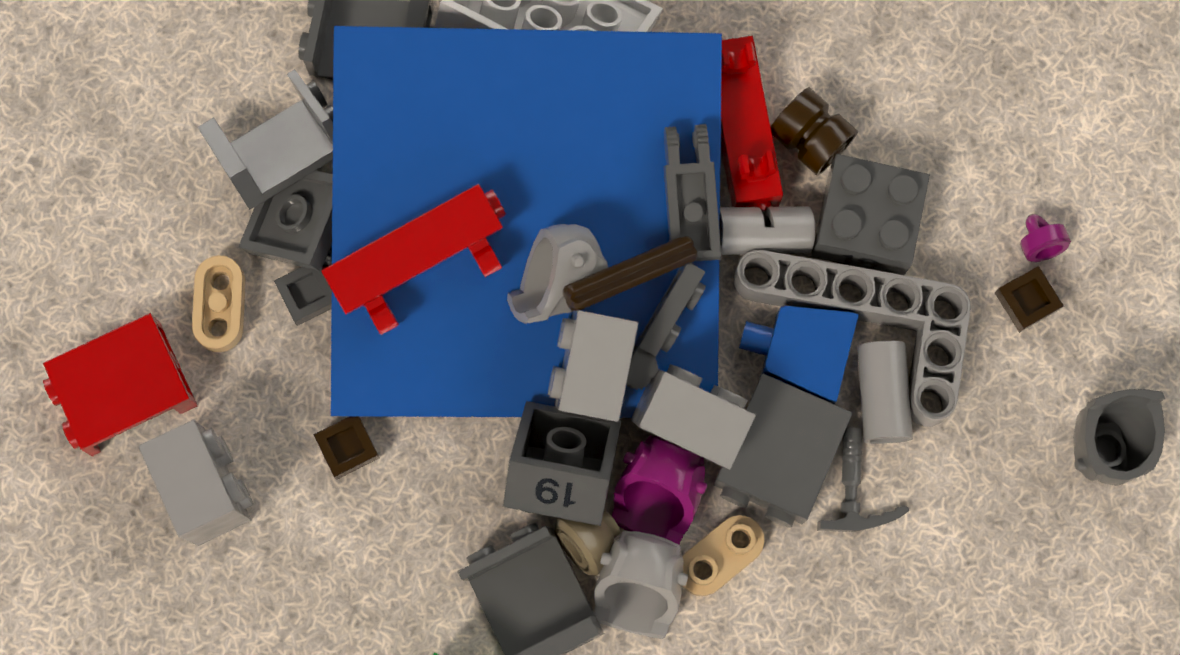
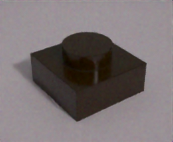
M1039 266L1003 285L994 292L1019 333L1064 307Z
M349 416L313 434L336 480L380 458L360 416Z

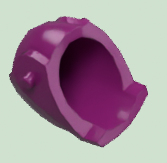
M650 435L645 442L642 441L634 453L626 452L623 462L627 465L614 489V509L611 516L618 527L626 531L656 535L679 545L692 524L699 507L701 495L705 493L707 483L704 482V457L666 439Z

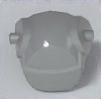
M575 224L553 225L540 230L527 259L520 289L509 292L507 296L509 307L516 319L527 324L548 320L549 317L573 312L566 304L563 288L568 284L608 268L607 261L603 257L601 248L592 232L588 228Z
M623 531L619 539L614 541L610 552L602 554L600 563L604 566L595 587L594 600L596 606L594 613L600 624L651 638L663 639L666 637L669 625L678 612L682 585L685 586L688 579V574L683 573L684 560L681 557V546L656 535Z

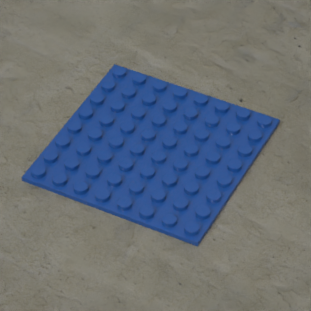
M334 26L332 264L477 184L480 185L484 193L491 189L494 191L506 215L499 219L503 226L502 230L486 238L502 266L500 270L484 277L469 248L383 295L399 326L382 335L378 332L365 306L350 314H345L332 291L331 416L522 417L526 401L555 406L556 398H551L548 395L549 382L553 366L562 367L565 349L557 347L562 319H571L573 312L549 317L548 320L526 324L514 317L507 301L508 293L520 289L533 243L543 228L559 224H575L588 228L596 238L608 267L669 242L663 168L667 165L664 144L665 127H676L680 138V164L697 163L692 140L695 125L706 124L710 162H714L720 233L722 33ZM719 260L691 262L705 271L700 282L706 285V288L696 306L692 310L685 307L675 324L681 327V331L667 353L660 349L655 357L658 369L667 372L670 364L702 378L699 388L709 393L714 385L718 386ZM679 268L579 311L638 322L635 345ZM626 385L620 418H632L646 387L643 390H635V388L633 389Z

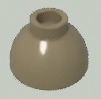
M604 510L601 526L558 518L555 522L556 536L569 558L585 574L597 576L604 566L600 563L602 554L610 552L614 538L620 535V529L612 516Z

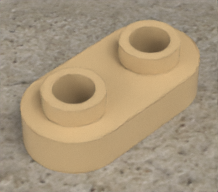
M221 255L212 256L204 260L198 266L194 278L192 331L196 340L204 348L212 352H225L235 347L242 338L244 329L245 275L233 259ZM218 276H228L230 282L225 289L217 290L214 288V281ZM218 321L226 322L227 331L222 336H213L211 332L212 326Z
M742 515L732 516L722 522L682 556L684 560L683 573L688 574L687 583L685 586L682 585V587L695 596H708L718 591L761 554L764 547V533L760 525L752 518ZM742 531L747 534L749 544L746 548L740 549L732 544L731 536L734 532ZM698 562L709 564L712 570L710 578L705 580L697 578L693 571L694 565Z

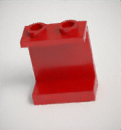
M151 313L43 363L49 377L43 380L45 390L55 406L61 404L68 420L62 423L67 440L74 449L80 447L82 451L91 456L101 452L98 444L169 410L174 409L179 414H183L198 407L163 327Z

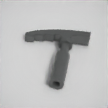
M847 427L843 435L842 483L845 485V502H841V513H844L845 517L831 521L820 520L817 522V531L857 532L892 522L909 512L907 506L895 508L894 511L884 512L881 516L870 514L867 518H863L859 515L860 503L857 502V486L861 484L863 432L861 428Z

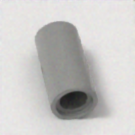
M720 207L721 255H745L753 250H765L782 254H809L812 251L815 240L813 212L810 207H766V211H761L759 207Z
M876 341L859 345L857 352L864 442L868 444H883L912 440L906 344L901 341Z

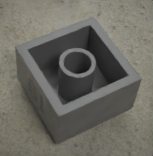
M836 154L828 173L811 257L854 267L905 275L913 263L930 174Z
M526 401L509 459L503 507L601 526L622 419H619V422L559 411L555 406Z

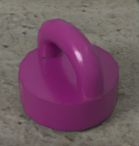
M1030 214L1027 217L1025 223L1029 234L1021 240L1020 246L1028 261H1045L1060 255L1069 248L1071 240L1063 224L1049 225L1044 218L1037 214Z

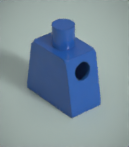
M780 306L773 328L749 321L745 322L739 349L765 355L760 378L762 374H765L835 404L838 399L859 314Z

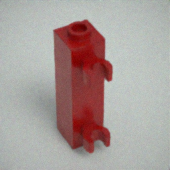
M752 35L722 40L721 152L731 207H759L761 211H766V207H779L783 191L754 38Z
M477 184L321 270L344 313L350 314L365 306L378 332L382 335L399 326L383 295L469 248L484 277L500 270L502 266L486 238L502 230L503 226L499 219L505 216L506 213L494 191L491 189L484 193L480 185Z

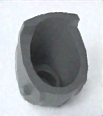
M1127 389L1115 391L1087 402L1086 407L1079 412L1076 418L1074 429V465L1076 470L1080 471L1091 481L1098 480L1101 483L1115 486L1127 483L1154 470L1162 454L1165 436L1164 415L1161 402L1165 399L1163 392L1149 389Z

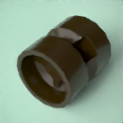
M808 87L798 94L771 125V133L788 150L797 148L799 150L798 159L816 176H819L832 164L836 154H842L858 134V130L840 114L830 116L828 114L829 104Z

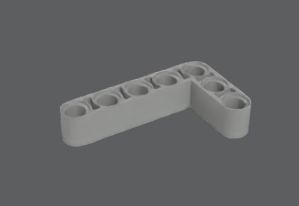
M753 250L746 253L740 259L734 275V286L737 293L746 300L774 306L853 312L859 314L858 321L917 331L909 379L911 419L921 426L933 427L940 424L955 410L958 401L971 310L970 299L961 287L950 283L765 250ZM749 268H760L767 274L769 282L762 286L753 285L747 281L744 272ZM796 276L808 277L813 281L815 292L810 294L799 293L792 285V278ZM843 284L854 285L859 289L862 300L856 303L846 301L840 295L839 286ZM890 292L902 294L908 302V310H894L889 306L886 294ZM934 302H948L954 309V319L946 320L941 318L934 309ZM937 346L942 348L948 356V364L946 366H938L932 363L927 355L928 347ZM931 392L939 397L942 406L940 413H931L923 408L920 400L921 393Z

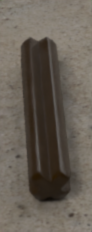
M689 236L679 237L566 285L563 288V296L568 308L571 311L585 309L695 261L697 251L694 247V242Z

